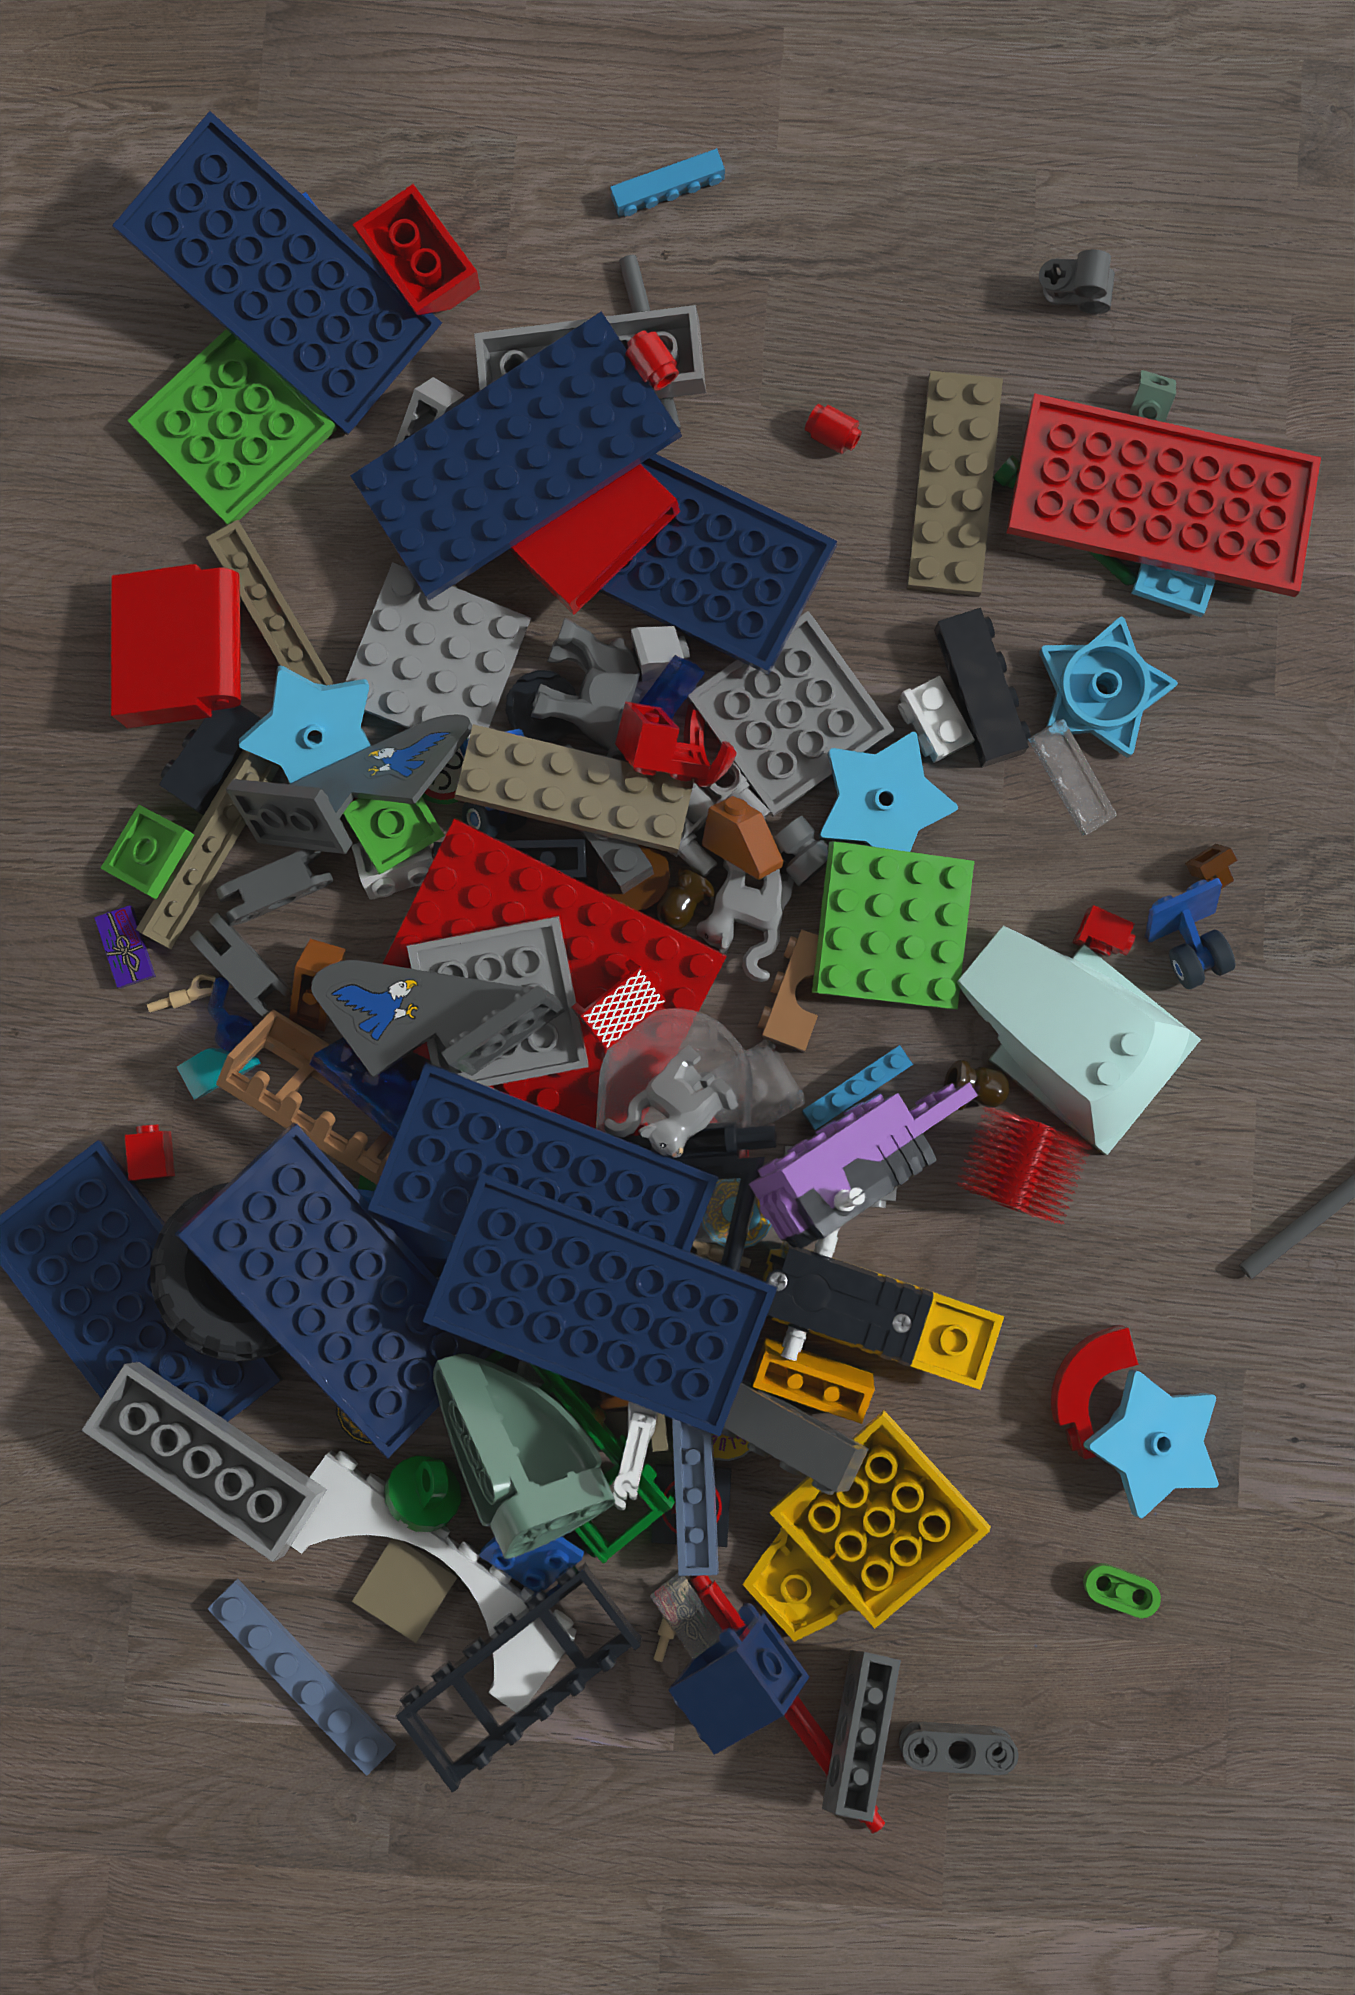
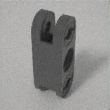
M300 850L218 887L216 893L220 902L230 901L241 896L244 904L226 913L229 924L234 926L245 923L330 885L333 882L330 873L313 876L308 865L322 855L321 851Z
M216 912L209 921L227 942L217 949L199 930L191 935L189 939L241 996L265 1018L270 1013V1010L263 1000L274 990H279L285 997L289 998L292 995V990L222 915Z
M912 1722L902 1729L898 1739L899 1748L906 1763L919 1771L1005 1775L1015 1768L1019 1758L1018 1749L1008 1732L997 1726ZM961 1740L967 1743V1749L963 1754L959 1756L949 1754V1747L955 1741ZM924 1743L922 1748L915 1749L917 1744ZM1001 1747L999 1752L995 1754L992 1753L994 1749Z

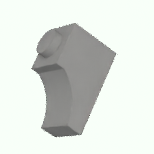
M434 377L415 388L394 447L462 403L465 395Z

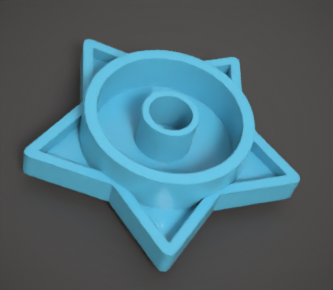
M1119 617L1087 645H1045L1039 653L1056 690V695L1044 734L1046 736L1091 733L1128 758L1134 753L1143 711L1173 690L1178 682L1146 663L1137 653L1124 617ZM1096 685H1104L1107 688V694L1101 693Z
M278 666L272 709L240 737V748L281 765L291 784L371 747L372 745L361 728L369 692L368 681L361 679L326 686L313 683L284 666ZM313 730H317L320 732V734L316 736L308 735L309 732Z
M911 732L877 754L831 748L828 751L829 763L838 796L819 833L820 839L864 842L867 846L910 852L919 830L958 810L956 803L924 777L916 732ZM882 792L890 796L891 804L889 806H883L879 802V795Z
M1131 1369L1127 1375L1120 1406L1112 1415L1109 1423L1087 1439L1083 1446L1116 1469L1121 1475L1132 1515L1143 1518L1175 1488L1218 1487L1219 1483L1204 1444L1216 1396L1208 1393L1170 1396L1144 1374Z

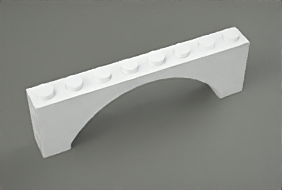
M331 1450L325 1455L310 1476L312 1480L326 1488L327 1491L291 1545L301 1554L310 1545L328 1539L356 1535L390 1537L409 1542L427 1550L454 1570L476 1599L486 1621L490 1636L496 1632L493 1626L511 1612L516 1617L527 1608L524 1602L535 1592L527 1587H524L523 1590L519 1589L510 1582L511 1576L494 1565L489 1567L479 1559L480 1552L464 1541L458 1544L448 1536L450 1531L447 1527L444 1526L433 1532H415L408 1529V1525L404 1524L401 1520L398 1522L390 1514L385 1503L384 1487L386 1483L372 1473L367 1477L356 1468L358 1463L345 1452L339 1451L336 1454ZM555 1610L553 1614L574 1640L576 1630L572 1628L573 1621L561 1611ZM537 1618L493 1653L494 1681L491 1684L489 1693L516 1713L531 1701L565 1653L540 1618Z

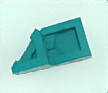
M226 1047L218 1049L208 1048L177 1066L194 1100L202 1098L219 1087L216 1085L225 1060L232 1049ZM253 1057L239 1073L243 1075L261 1064L259 1058Z

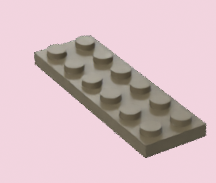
M930 371L907 589L980 596L982 592L1003 378Z
M473 724L455 792V799L677 854L694 779L692 778L691 781H681L670 777L669 773L656 771L655 775H645L634 771L628 762Z

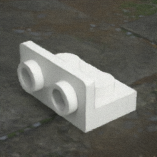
M941 676L913 690L909 688L902 692L899 698L901 703L898 704L899 711L907 724L913 723L919 734L917 737L920 751L925 757L930 755L935 763L975 741Z
M361 844L352 845L360 881L371 900L379 897H388L395 892L414 886H421L434 860L429 845L379 875Z

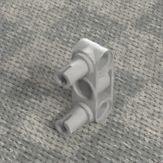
M732 763L727 771L735 780L734 784L729 788H721L716 783L710 787H699L695 783L693 784L677 854L668 852L675 857L680 856L703 878L718 864L696 841L697 836L695 835V833L705 827L709 807L734 796L743 799L748 805L760 811L764 819L771 813L748 789L750 784L741 774L740 769L735 763Z

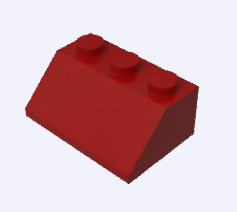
M414 184L353 224L355 231L416 315L450 310L480 290L477 270Z

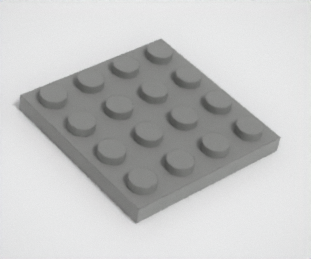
M392 562L345 682L366 679L369 683V692L364 712L407 729L432 718L453 714L465 715L469 718L472 725L475 724L489 728L531 617L453 586L429 601L410 570Z
M809 611L799 617L769 675L736 660L687 694L688 700L699 711L721 745L723 741L729 742L734 747L737 754L733 763L738 766L741 774L748 780L747 782L761 802L771 811L772 817L832 776L828 758V751L831 748L865 753L894 732L893 727Z
M559 916L407 946L412 969L521 987H536L540 985L556 996L566 1010L473 1076L448 1064L441 1053L446 1048L438 1035H435L427 1041L432 1065L486 1086L589 1066L580 1019L571 1009V1006L576 1003Z

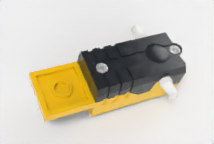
M840 1228L827 1237L817 1240L814 1245V1251L806 1248H793L785 1241L782 1242L780 1249L770 1250L766 1262L768 1268L764 1273L763 1281L777 1286V1291L766 1318L789 1326L782 1345L784 1346L781 1354L782 1357L796 1361L798 1352H801L808 1332L981 1390L1004 1316L833 1258L832 1255L835 1252L834 1249L838 1240L837 1234Z

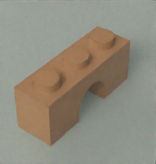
M801 929L798 938L791 936L783 955V957L790 959L785 973L777 972L770 991L777 994L772 1008L764 1007L757 1027L764 1029L761 1038L804 1053L818 1015L807 1012L798 1005L795 998V990L801 981L810 978L814 979L818 935Z

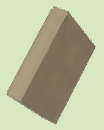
M392 1538L352 1602L416 1643L458 1575L409 1542Z

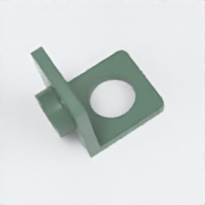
M1141 370L1139 387L1128 414L1165 422L1176 396V381Z

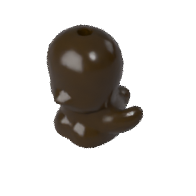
M680 867L677 874L678 881L676 886L669 887L656 906L658 920L676 930L686 927L690 922L697 903L700 902L704 906H709L710 897L714 896L713 885L708 880Z
M958 1060L951 1065L946 1074L944 1087L953 1083L955 1088H958L970 1082L978 1095L972 1100L981 1106L995 1108L1000 1106L1008 1097V1079L997 1070L985 1067L973 1069L967 1061ZM966 1104L960 1107L958 1110H963Z

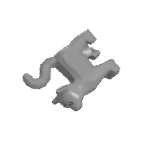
M724 859L723 868L728 872L727 879L716 895L713 913L706 920L698 923L696 933L707 944L720 949V952L726 955L734 938V922L764 932V941L750 947L743 956L742 967L746 976L753 981H767L770 973L759 968L757 962L759 959L775 952L780 942L783 910L790 900L794 881L788 874H781L778 869L762 878L764 883L761 890L745 886L746 872Z
M688 1045L670 1060L663 1071L649 1082L643 1092L636 1095L629 1103L627 1120L617 1124L608 1118L604 1121V1130L618 1138L628 1137L639 1127L642 1110L647 1107H653L667 1117V1119L649 1124L639 1129V1133L642 1137L649 1139L652 1151L662 1156L671 1155L679 1157L683 1153V1147L690 1136L704 1129L719 1110L723 1108L733 1110L738 1106L731 1087L722 1078L715 1080L711 1072L698 1073L693 1065L698 1063L701 1057Z

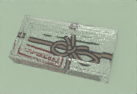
M677 1573L649 1595L693 1659L719 1640V1635L722 1631L685 1576H679Z

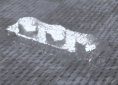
M1064 719L1057 720L1028 739L1081 835L1090 834L1117 816Z

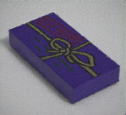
M129 905L94 917L117 988L121 989L156 977L142 933L136 930L139 924L132 906Z

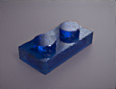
M674 655L639 704L660 707L672 720L675 712L687 696L694 691L705 672L697 664Z

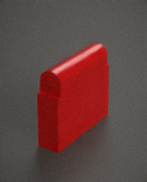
M639 464L517 543L510 550L513 556L575 615L680 512L678 501L654 476Z
M197 564L112 575L111 716L126 728L212 718V710L239 706L241 704L239 573L228 568L201 570Z

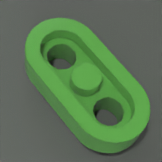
M1098 1563L1091 1566L1084 1575L1083 1585L1086 1593L1099 1604L1137 1618L1149 1617L1159 1608L1161 1601L1160 1592L1156 1585L1145 1577L1106 1563ZM1101 1576L1108 1577V1585L1102 1589L1097 1588V1579ZM1142 1589L1144 1591V1598L1139 1602L1133 1601L1132 1595L1134 1591Z

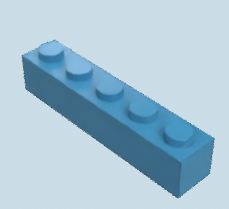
M716 148L610 186L611 198L619 217L623 215L631 216L637 210L653 208L659 202L665 200L672 201L677 199L679 195L687 192L695 193L701 187L719 184L725 179V168Z
M899 1045L803 1109L802 1113L812 1128L816 1130L912 1066L913 1063Z

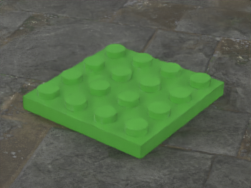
M227 329L127 420L143 439L227 525L237 519L240 520L337 430L336 425L327 415L298 393Z
M836 841L829 842L812 993L958 1010L960 987L957 981L962 975L974 861Z

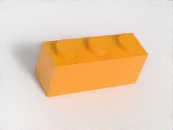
M765 1337L753 1370L752 1387L860 1424L863 1423L875 1390L873 1373L802 1349L801 1352H798L797 1360L793 1361L781 1356L784 1349L783 1343Z

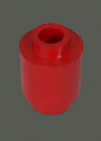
M644 330L634 335L628 341L629 348L625 355L645 383L649 382L652 388L657 391L675 380L679 374L675 367L677 362L656 332L647 333Z
M817 404L805 425V431L811 433L812 439L840 454H843L847 449L853 451L862 434V431L858 429V420L829 404L825 407Z

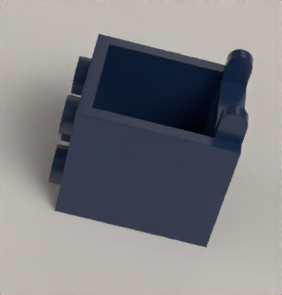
M750 1603L743 1604L739 1609V1616L745 1624L736 1630L724 1629L719 1635L718 1641L696 1653L668 1689L678 1708L685 1713L695 1727L699 1738L707 1744L714 1755L784 1716L809 1679V1675L764 1613L760 1615Z

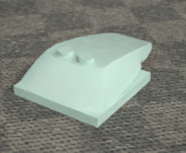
M1002 926L957 981L960 989L977 1012L999 1034L998 1040L1001 1045L989 1058V1061L1103 1155L1110 1153L1201 1040L1085 944L1070 958L1012 929Z

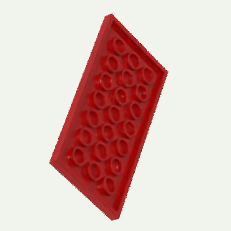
M1034 393L1030 404L1006 533L1296 597L1301 590L1321 457Z

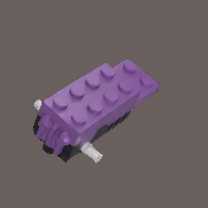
M970 1082L958 1088H955L953 1083L936 1093L933 1091L915 1102L916 1106L908 1110L898 1093L886 1099L881 1094H878L865 1103L861 1102L847 1110L844 1113L845 1116L838 1121L834 1120L816 1131L817 1135L809 1140L805 1139L787 1150L788 1154L780 1159L776 1158L758 1169L761 1176L749 1183L761 1204V1214L769 1220L780 1240L787 1242L793 1248L798 1247L802 1249L814 1241L827 1237L895 1190V1187L904 1184L909 1180L908 1178L917 1175L923 1168L937 1161L923 1132L978 1095Z

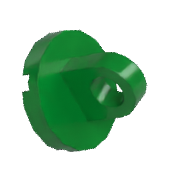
M414 1456L403 1460L392 1470L384 1487L385 1503L390 1514L398 1522L401 1520L404 1524L408 1525V1529L415 1532H433L443 1528L455 1516L461 1502L460 1484L455 1474L442 1460L431 1457Z

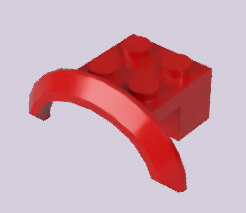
M625 701L615 745L631 764L633 770L638 773L655 775L656 771L666 772L674 779L691 781L693 778L694 783L699 787H710L726 774L737 754L729 742L723 741L716 759L710 765L704 749L705 721L693 705L688 704L684 726V743L677 742L679 727L662 708Z

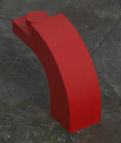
M1118 1325L1087 1336L1070 1350L1056 1372L1051 1392L1053 1421L1060 1426L1070 1423L1071 1428L1066 1429L1070 1449L1072 1452L1077 1451L1078 1455L1084 1459L1096 1457L1095 1454L1083 1446V1443L1094 1435L1088 1409L1093 1388L1107 1374L1139 1365L1129 1327Z

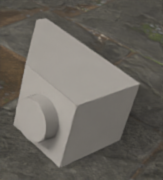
M675 626L637 627L631 629L632 649L639 663L642 682L685 670L684 658L690 657L689 649L684 635L677 636Z

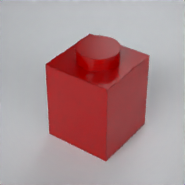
M159 1124L137 1126L136 1134L125 1135L129 1181L175 1176L171 1131H159Z

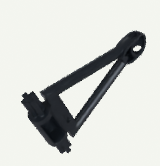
M736 1121L708 1123L704 1129L688 1138L681 1156H667L718 1176V1180L741 1178L721 1265L737 1271L740 1269L756 1195L749 1183L761 1176L758 1169L764 1165L765 1157L739 1158V1152L743 1150L777 1148L775 1125L738 1127ZM641 1135L621 1138L651 1150L652 1145L649 1139Z

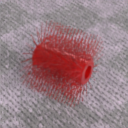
M1003 1112L997 1116L991 1115L995 1118L987 1122L993 1124L983 1127L989 1129L987 1130L989 1133L983 1137L989 1138L987 1140L990 1141H987L975 1150L982 1154L975 1160L984 1163H976L973 1166L976 1168L967 1173L976 1176L975 1178L968 1177L965 1180L973 1185H964L965 1183H963L960 1187L971 1191L970 1193L983 1196L981 1198L990 1199V1201L1019 1213L1029 1214L1030 1216L1034 1215L1042 1220H1051V1222L1055 1223L1059 1218L1050 1215L1052 1213L1058 1215L1061 1211L1047 1205L1051 1204L1058 1207L1062 1203L1056 1200L1061 1199L1064 1195H1061L1063 1193L1056 1190L1061 1191L1065 1186L1059 1184L1067 1180L1064 1178L1075 1173L1068 1171L1076 1166L1073 1164H1077L1071 1160L1078 1157L1074 1154L1079 1155L1083 1152L1073 1147L1083 1141L1074 1139L1077 1137L1057 1133L1061 1131H1056L1053 1129L1055 1127H1049L1042 1124L1041 1121L1037 1122L1027 1117L1017 1118Z

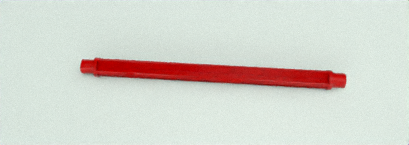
M708 1575L693 1576L690 1579L698 1591L697 1596L722 1631L726 1628L736 1630L745 1624L715 1580L711 1581ZM797 1695L784 1717L828 1777L833 1744ZM875 1805L873 1822L858 1819L860 1823H865L872 1834L878 1832L885 1825V1821L877 1812V1805Z

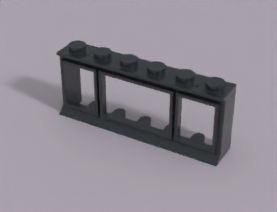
M586 1563L578 1569L574 1564L566 1568L555 1578L558 1584L546 1593L542 1588L535 1592L524 1602L527 1607L516 1617L512 1612L507 1614L493 1626L496 1631L485 1641L481 1637L476 1638L462 1650L464 1657L457 1663L452 1665L450 1661H447L431 1674L433 1681L423 1689L416 1685L400 1698L399 1701L402 1705L395 1715L452 1793L459 1788L461 1780L476 1768L481 1770L488 1765L493 1754L506 1744L510 1746L515 1744L523 1736L524 1730L538 1719L541 1722L547 1719L554 1712L555 1706L570 1694L572 1697L578 1695L585 1688L586 1682L601 1670L604 1673L610 1670L616 1664L617 1658L632 1647L635 1651L641 1646L642 1636L632 1627ZM582 1583L587 1586L620 1631L587 1658L550 1610V1608ZM537 1618H540L576 1667L503 1724L499 1725L464 1678V1675ZM451 1685L454 1686L489 1733L454 1762L417 1713Z

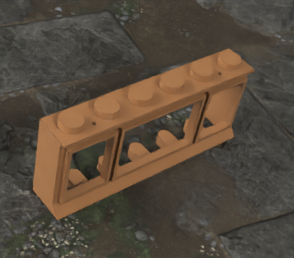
M272 1010L228 1054L216 1083L223 1090L286 1129L292 1123L298 1124L320 1150L375 1184L379 1182L390 1152L382 1161L378 1157L398 1134L413 1096L380 1075L376 1078L373 1077L363 1064L275 1010ZM263 1047L299 1068L276 1095L266 1090L270 1081V1077L266 1072L258 1071L251 1080L239 1073ZM311 1076L389 1124L367 1151L364 1149L368 1142V1137L363 1132H356L350 1140H347L331 1130L335 1123V1117L331 1112L324 1111L315 1120L299 1110L302 1096L297 1091Z

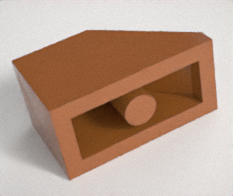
M734 796L709 807L702 846L758 880L782 868V856L760 811L748 805L743 799Z
M310 938L295 965L289 1014L291 1021L325 1031L329 1016L313 996L312 981L314 976L326 966L345 961L346 949Z

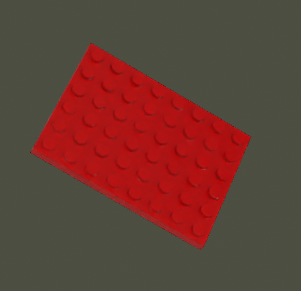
M455 818L382 964L412 969L407 949L408 945L559 916L576 1002L585 1009L630 972L625 963L630 959L642 967L667 1001L608 1050L595 1040L580 1020L589 1066L586 1068L489 1086L606 1132L604 1130V1121L609 1118L617 1124L625 1122L627 1120L629 1103L636 1095L643 1092L649 1082L661 1073L670 1060L677 1055L727 955ZM427 1042L413 1051L431 1060ZM650 1107L642 1110L641 1123Z

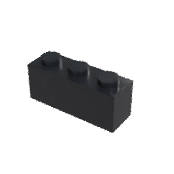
M241 704L234 708L212 710V718H205L197 730L193 729L187 734L182 743L183 751L176 760L172 759L166 764L162 770V780L159 785L204 816L243 750L239 745L240 737L259 722L261 718Z

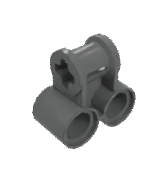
M1090 249L1081 251L1078 254V259L1056 258L1044 263L1039 272V281L1043 287V294L1046 300L1053 305H1078L1079 310L1090 314H1103L1110 311L1115 277L1114 270L1110 268V254L1102 250Z

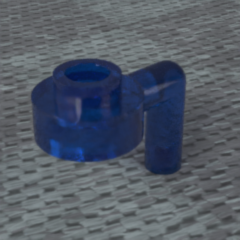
M219 977L214 981L207 1011L217 1023L214 1035L215 1042L223 1050L231 1052L254 1029V1026L249 1020L241 1016L229 1015L223 1006L230 983L226 978Z

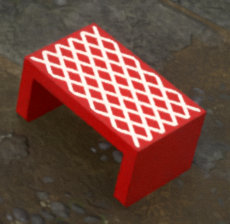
M631 959L625 963L630 972L584 1009L577 1002L571 1006V1009L591 1035L606 1050L667 1002L642 967Z

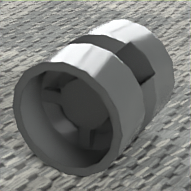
M803 816L792 821L773 837L783 862L787 864L786 872L798 887L806 883L827 865L829 848L823 840L814 839L815 830Z

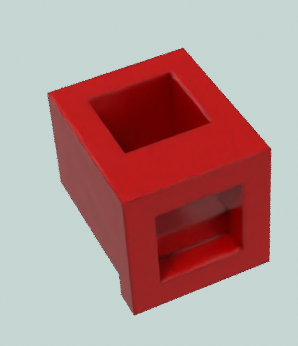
M1093 905L1086 909L1072 943L1080 946L1085 942H1089V948L1092 951L1108 957L1111 953L1115 955L1121 953L1126 956L1136 935L1131 934L1135 923Z

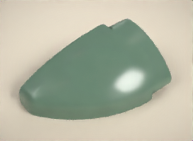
M457 1354L436 1362L433 1379L458 1464L482 1525L491 1527L504 1558H514L546 1545L592 1520L615 1503L616 1500L602 1470L599 1468L602 1463L600 1454L579 1424L553 1398L520 1375L470 1354Z

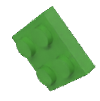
M420 797L416 804L358 798L351 802L342 814L379 875L445 836L422 797Z
M138 805L101 866V869L150 897L157 899L195 835L168 819Z

